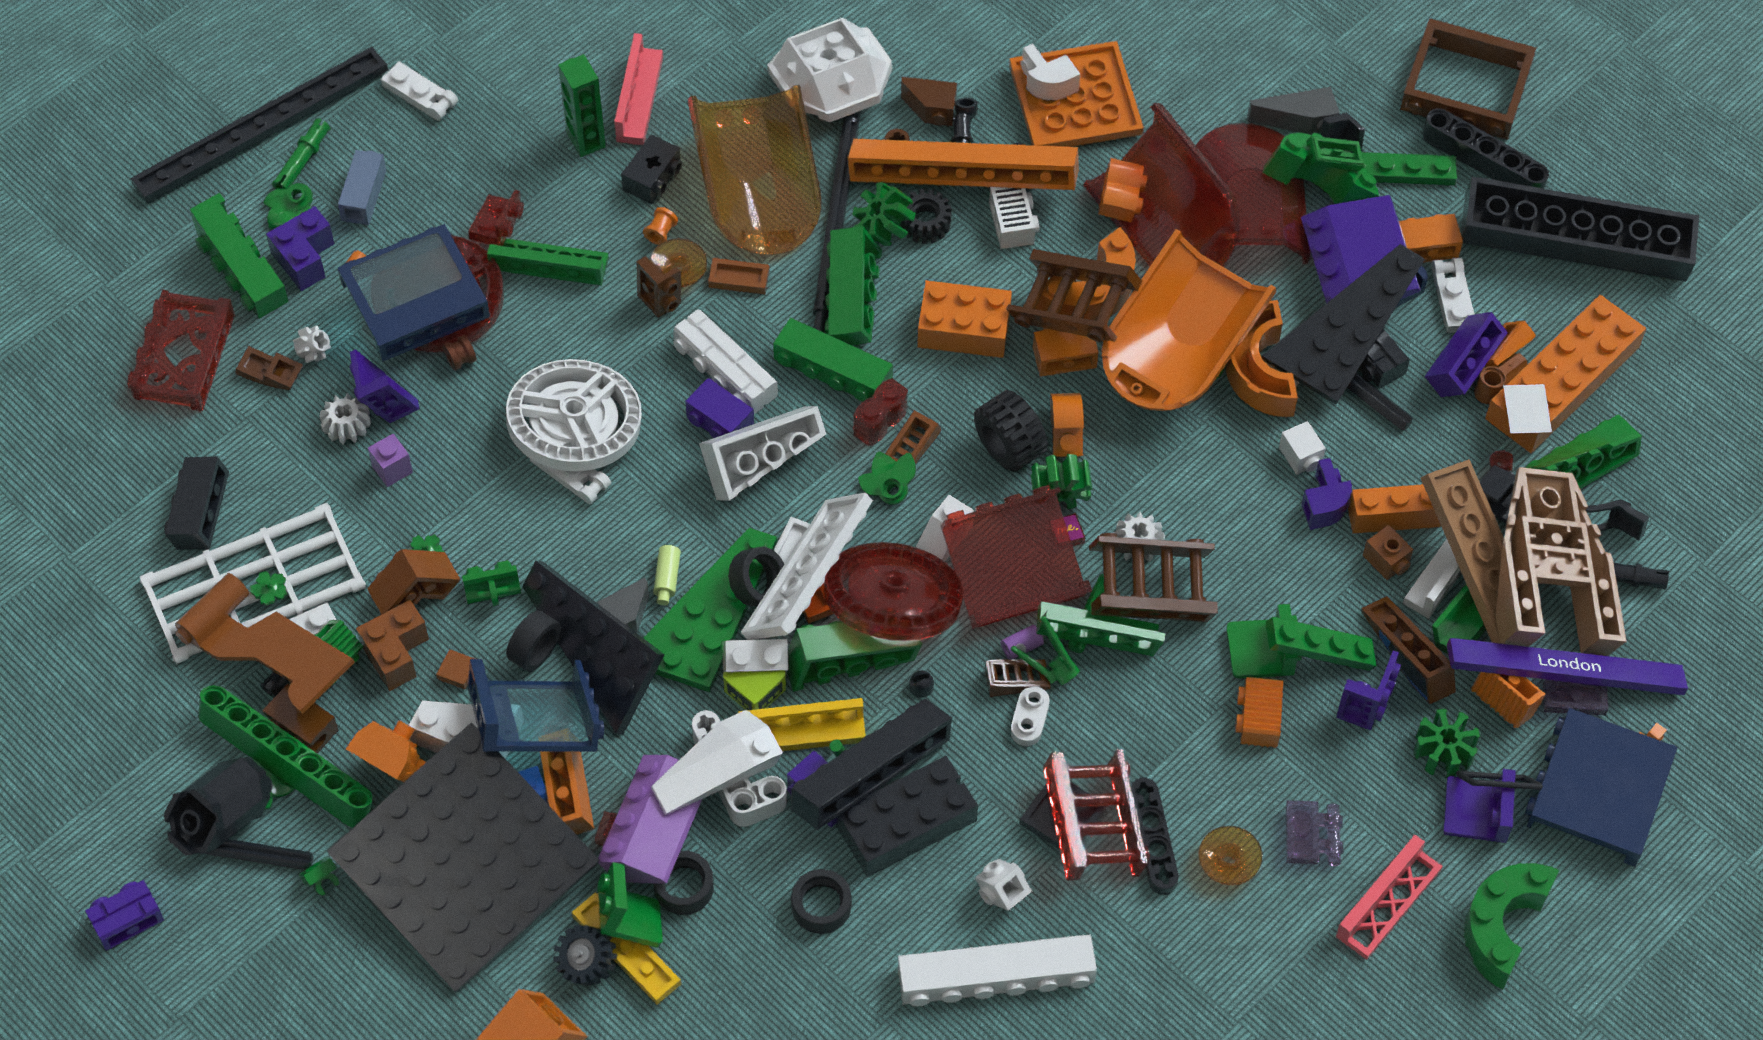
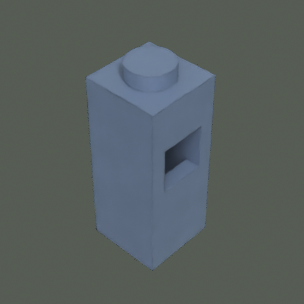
M355 150L338 202L341 221L364 225L370 224L386 174L383 154L374 151Z

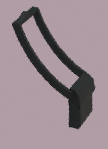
M1615 500L1605 504L1590 505L1586 509L1587 513L1610 510L1608 521L1597 525L1600 531L1615 527L1638 541L1645 534L1649 517L1632 508L1629 502Z

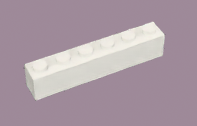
M1091 934L898 956L902 1002L912 1006H924L930 1001L938 1000L952 1003L964 997L973 996L977 999H987L994 994L1000 993L1020 995L1025 993L1026 990L1039 989L1042 992H1050L1062 986L1083 988L1090 985V983H1095L1097 972Z

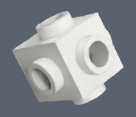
M1000 859L988 863L983 868V872L975 877L981 888L979 894L982 899L989 905L993 904L1008 911L1032 892L1020 867L1015 863H1008Z

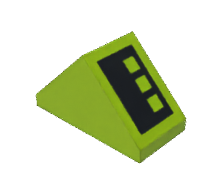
M785 670L723 672L724 692L745 710L765 709L786 690Z

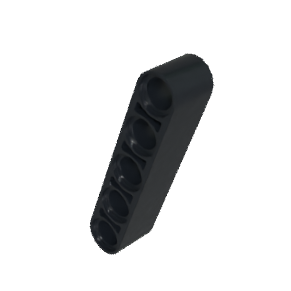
M1433 109L1428 113L1423 130V138L1428 144L1450 156H1456V159L1493 180L1545 189L1549 171L1540 162L1446 110Z

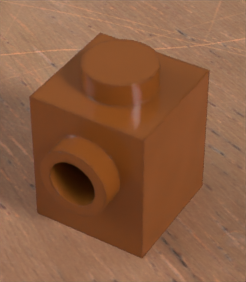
M1388 525L1366 541L1363 557L1388 580L1395 574L1400 576L1408 570L1411 565L1410 560L1413 548Z

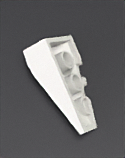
M745 710L720 721L653 784L651 789L666 816L775 766L783 752L768 725L748 710Z

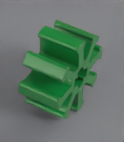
M884 182L876 183V195L867 189L860 195L868 203L867 207H854L852 215L860 220V223L856 224L855 227L864 226L875 242H879L883 246H891L892 233L900 239H903L908 233L899 225L901 221L910 220L913 222L915 219V212L907 208L909 204L913 203V200L894 186L890 187Z
M1067 454V458L1062 463H1058L1056 456L1051 455L1045 458L1046 466L1034 463L1031 467V483L1035 504L1039 505L1045 502L1046 509L1056 510V506L1060 501H1064L1067 504V509L1077 507L1076 499L1088 501L1091 498L1092 483L1089 462L1087 460L1077 463V455Z
M1444 708L1436 711L1433 723L1428 721L1427 717L1422 719L1416 734L1417 741L1413 753L1415 759L1429 756L1424 770L1430 775H1434L1440 761L1444 762L1447 770L1446 778H1448L1449 776L1456 777V772L1459 771L1461 764L1465 766L1466 770L1470 769L1478 751L1476 746L1480 733L1478 728L1464 731L1469 717L1463 712H1459L1453 726L1449 725L1446 717L1447 709Z

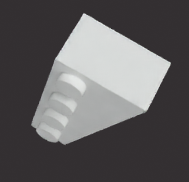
M804 406L699 443L716 500L730 501L746 487L752 486L768 472L777 469L787 459L797 455L825 436L826 432L818 406Z

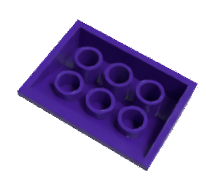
M1390 195L1328 205L1301 217L1326 303L1399 244L1407 248ZM1416 275L1400 300L1421 291Z

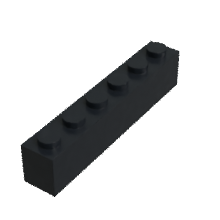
M923 699L916 705L908 707L904 713L893 720L887 721L883 727L871 735H866L859 743L850 749L844 750L838 757L820 766L817 771L805 779L796 782L791 791V811L816 830H819L949 741L952 717L927 699Z

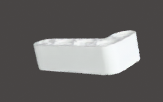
M700 711L693 717L692 731L695 745L707 734V731L709 732L720 722L719 717L712 711ZM768 776L753 783H750L747 778L718 791L734 824L742 827L750 826L779 814L785 809L787 803L786 785L777 776ZM772 792L779 794L778 797L773 799L766 797L768 793ZM741 804L751 806L747 810L737 809V806Z

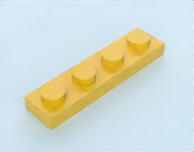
M597 892L572 911V917L582 926L587 925L600 929ZM612 937L609 941L616 945V949L612 950V953L617 954V960L614 961L657 1005L681 985V979L648 945L617 937Z

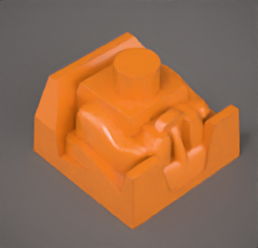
M400 720L393 730L372 721L356 733L346 750L402 782H405L426 763L417 754V744L409 740L415 729Z

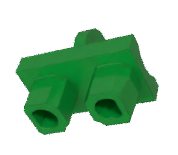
M506 560L497 562L494 566L495 569L483 571L478 566L467 568L466 575H462L467 604L492 599L493 607L499 606L498 598L521 594L516 565H511L510 561Z

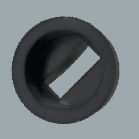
M960 98L956 100V115L967 114L971 116V120L976 116L978 102L975 99Z
M919 670L913 673L909 681L911 693L923 698L933 692L934 679L929 672Z

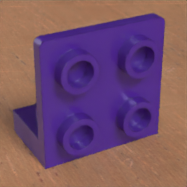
M356 349L350 351V370L356 385L354 393L361 404L364 403L377 416L380 415L389 423L420 409L417 398L387 376L383 370Z
M1393 650L1378 690L1362 681L1347 680L1336 718L1370 731L1375 720L1381 722L1389 696L1391 697L1401 668V664L1396 663L1399 652Z
M1503 769L1499 780L1494 779V781L1515 782L1516 770ZM1449 776L1446 781L1443 833L1449 836L1506 843L1513 827L1515 788L1473 786L1458 777Z

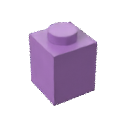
M394 434L368 447L372 467L387 487L413 473L409 454Z

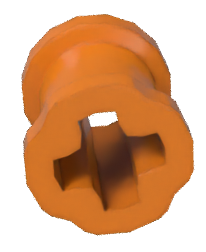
M656 208L652 222L643 230L644 237L653 244L663 245L667 241L669 230L671 227H675L678 222L677 216L667 208Z

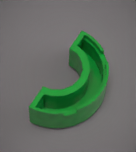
M1292 133L1285 136L1263 167L1264 174L1286 185L1292 178H1303L1313 182L1329 194L1335 204L1379 196L1375 185L1376 179L1364 167L1360 171L1311 165L1313 156H1309L1308 152L1311 146H1307L1306 141L1311 136L1323 137L1318 133H1313L1312 135ZM1320 148L1325 150H1334L1329 148Z
M1536 863L1510 865L1490 875L1475 893L1464 925L1465 945L1469 949L1473 958L1472 962L1477 970L1489 982L1502 990L1522 950L1521 947L1511 941L1505 932L1502 919L1506 914L1515 909L1530 908L1541 911L1558 875L1559 870Z

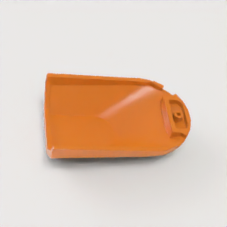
M1176 229L1141 279L1142 283L1138 291L1134 290L1109 326L1117 336L1115 342L1103 341L1102 361L1108 381L1122 398L1144 409L1167 411L1191 404L1200 398L1213 384L1275 295L1276 287L1272 285L1263 287L1249 283L1202 255L1182 236L1181 231Z

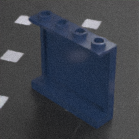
M1569 708L1565 718L1559 716L1553 734L1557 735L1558 739L1556 744L1549 743L1544 761L1549 762L1547 770L1543 771L1540 769L1536 781L1543 785V788L1539 790L1537 798L1531 796L1524 813L1530 816L1526 827L1531 828L1534 821L1625 854L1623 863L1636 867L1642 855L1678 747Z

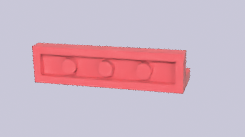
M634 33L614 121L616 142L638 145L645 143L663 60V50L644 48L642 34Z
M1416 835L1406 844L1339 925L1336 937L1366 960L1442 870V865L1422 852L1425 841ZM1416 860L1431 869L1427 876H1412L1411 866ZM1397 885H1409L1410 896L1408 899L1394 900L1392 889ZM1396 906H1401V907L1398 909V911L1396 912V908H1395V907H1396ZM1390 907L1392 918L1389 921L1375 922L1374 910L1376 908ZM1368 918L1370 919V923H1364ZM1371 929L1373 941L1367 948L1353 938L1358 930ZM1377 929H1382L1377 935Z

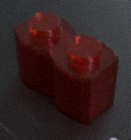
M893 378L881 383L875 390L873 397L866 399L856 408L854 412V435L868 446H872L882 440L888 431V427L896 425L906 415L908 409V389Z

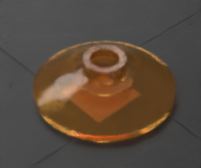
M675 238L664 241L653 250L650 256V261L653 264H658L664 274L675 267H682L679 269L681 271V287H687L696 283L702 278L707 268V257L704 250L697 243L688 239Z
M1222 826L1210 831L1203 838L1199 847V862L1203 871L1212 880L1224 885H1240L1248 882L1258 873L1262 863V850L1259 842L1250 832L1236 826ZM1232 857L1235 862L1227 863L1224 861V858Z

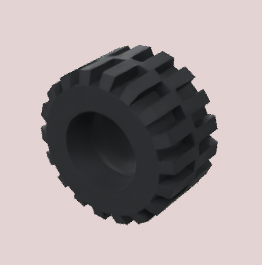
M1005 390L975 410L974 423L981 442L989 454L1005 469L1017 472L1047 451V437L1040 419L1032 407L1015 392Z

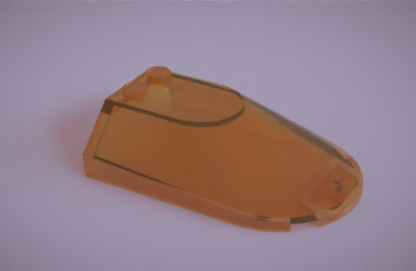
M794 85L788 90L768 97L715 103L697 100V96H690L687 102L709 209L717 228L731 243L753 254L779 255L800 246L813 232L821 214V192L800 85Z

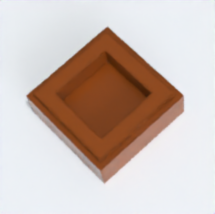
M449 649L436 673L437 679L465 690L468 682L470 659L475 658Z

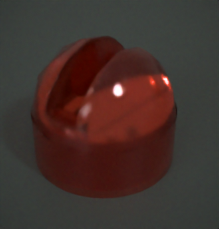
M1506 450L1493 452L1489 458L1490 468L1496 465L1512 472L1514 466L1513 455Z

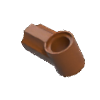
M1514 353L1498 366L1485 367L1479 375L1474 390L1477 400L1484 404H1490L1491 399L1503 389V385H1507L1528 365L1527 359L1520 353Z

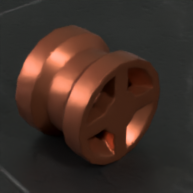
M465 335L459 337L455 343L448 342L443 344L445 356L454 371L460 369L462 364L466 362L471 364L477 361L474 349Z

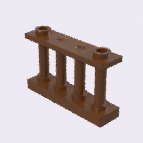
M1033 249L1029 260L1037 268L1038 275L1023 307L1008 304L1006 310L1013 316L1014 322L1025 328L1036 326L1087 336L1096 342H1102L1103 340L1115 342L1117 336L1107 323L1122 291L1126 289L1138 291L1142 280L1131 266ZM1053 276L1062 277L1048 310L1035 309L1048 279ZM1077 280L1086 281L1072 315L1059 314L1072 283ZM1101 284L1111 286L1096 321L1084 319L1083 317L1096 288L1100 287Z
M1115 533L1100 534L1089 545V551L1103 552L1104 592L1091 603L1092 615L1208 622L1218 614L1217 602L1207 601L1203 597L1202 558L1207 557L1215 550V544L1204 543L1202 539H1189L1184 542L1117 537ZM1115 553L1132 554L1133 594L1131 596H1120V593L1116 592ZM1144 554L1161 556L1162 596L1160 598H1149V595L1146 594ZM1173 556L1189 557L1191 598L1188 600H1181L1175 596Z

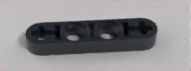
M1139 778L1131 785L1130 803L1146 873L1151 889L1157 894L1167 895L1176 889L1178 870L1157 784L1152 779ZM1140 789H1145L1146 793H1149V806L1144 807L1143 796L1139 794ZM1147 815L1155 816L1159 820V825L1155 828L1145 827L1142 823V818ZM1152 844H1161L1165 847L1166 853L1163 856L1156 857L1150 854L1148 848ZM1164 865L1165 877L1169 878L1168 884H1163L1162 880L1158 879L1160 873L1159 866Z

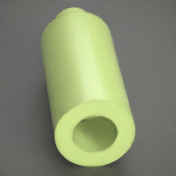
M664 545L659 548L653 593L658 596L657 603L659 605H668L669 599L675 596L681 550L676 546Z

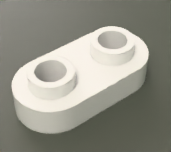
M1028 687L1020 693L1011 724V736L1019 745L1031 746L1036 744L1041 738L1049 710L1050 698L1048 693L1040 687ZM1035 697L1038 698L1039 701L1033 703L1029 699ZM1029 724L1032 728L1027 730L1022 728V725Z

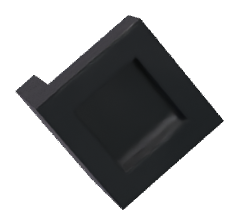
M1346 112L1323 118L1321 135L1325 138L1358 141L1362 152L1365 129Z

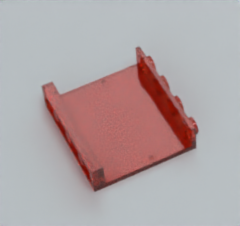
M1047 485L1032 490L1033 495L1022 498L1021 494H1015L1004 498L1005 503L993 506L992 502L976 506V512L964 514V511L960 510L946 515L947 520H944L940 527L972 629L1036 611L1041 601L1060 604L1087 596L1092 592L1089 580L1083 581L1057 499V495L1061 492L1060 488L1050 490V486Z

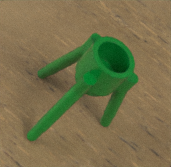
M1042 616L1041 621L1049 634L1048 639L1058 653V656L1048 664L1051 667L1050 671L1016 646H1011L1010 649L1022 660L1043 674L1051 684L1057 680L1062 686L1073 679L1080 672V669L1067 654L1047 618Z

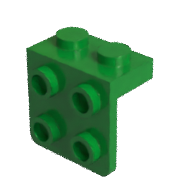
M1278 604L1275 617L1298 622L1297 616L1291 614L1290 604ZM1267 620L1235 621L1227 624L1226 633L1232 675L1235 678L1294 675L1297 661H1301L1302 656L1269 649L1265 623Z
M612 862L607 873H602L597 887L601 934L633 941L642 945L659 947L663 941L659 901L655 898L626 891L625 865Z

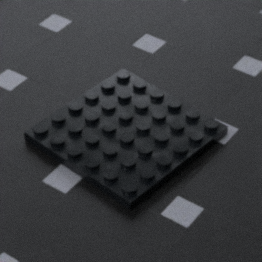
M472 722L327 851L455 993H458L597 866L600 861L499 751H483L479 730Z

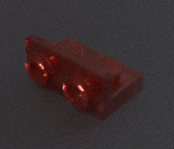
M514 190L510 199L488 194L468 231L469 240L488 245L502 246L505 239L511 237L516 219H520L523 214L524 203L521 202V192Z

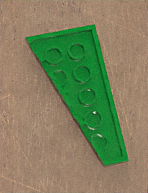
M748 528L646 634L644 639L665 654L655 673L656 675L709 693L711 692L723 665V642L734 640L749 605L743 604L738 600L730 588L728 578L729 566L734 556L743 550L763 546L774 550L777 544V536ZM753 559L749 568V577L752 586L756 590L765 570L761 563Z

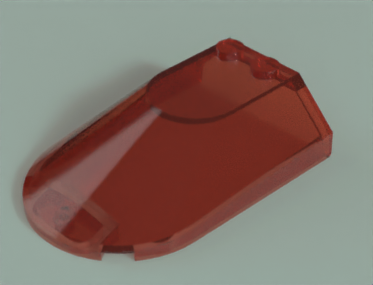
M1153 103L1150 107L1155 113L1153 124L1121 159L1122 161L1144 166L1143 175L1147 176V182L1144 192H1139V198H1143L1140 215L1135 214L1132 222L1109 218L1127 234L1133 247L1149 266H1151L1173 232L1177 229L1202 255L1224 267L1234 252L1239 236L1240 216L1236 199L1225 181L1163 104ZM1106 172L1083 183L1085 189L1099 205Z
M1235 123L1210 131L1195 145L1189 165L1193 247L1202 255L1223 245H1285L1302 257V264H1308L1310 257L1309 243L1301 217L1307 215L1304 179L1292 178L1286 185L1263 173L1264 165L1284 138L1282 134L1257 124Z

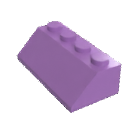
M643 755L598 857L600 860L598 863L606 871H608L612 862L625 865V879L628 883L667 884L702 799L665 816L651 787L679 761L669 755Z

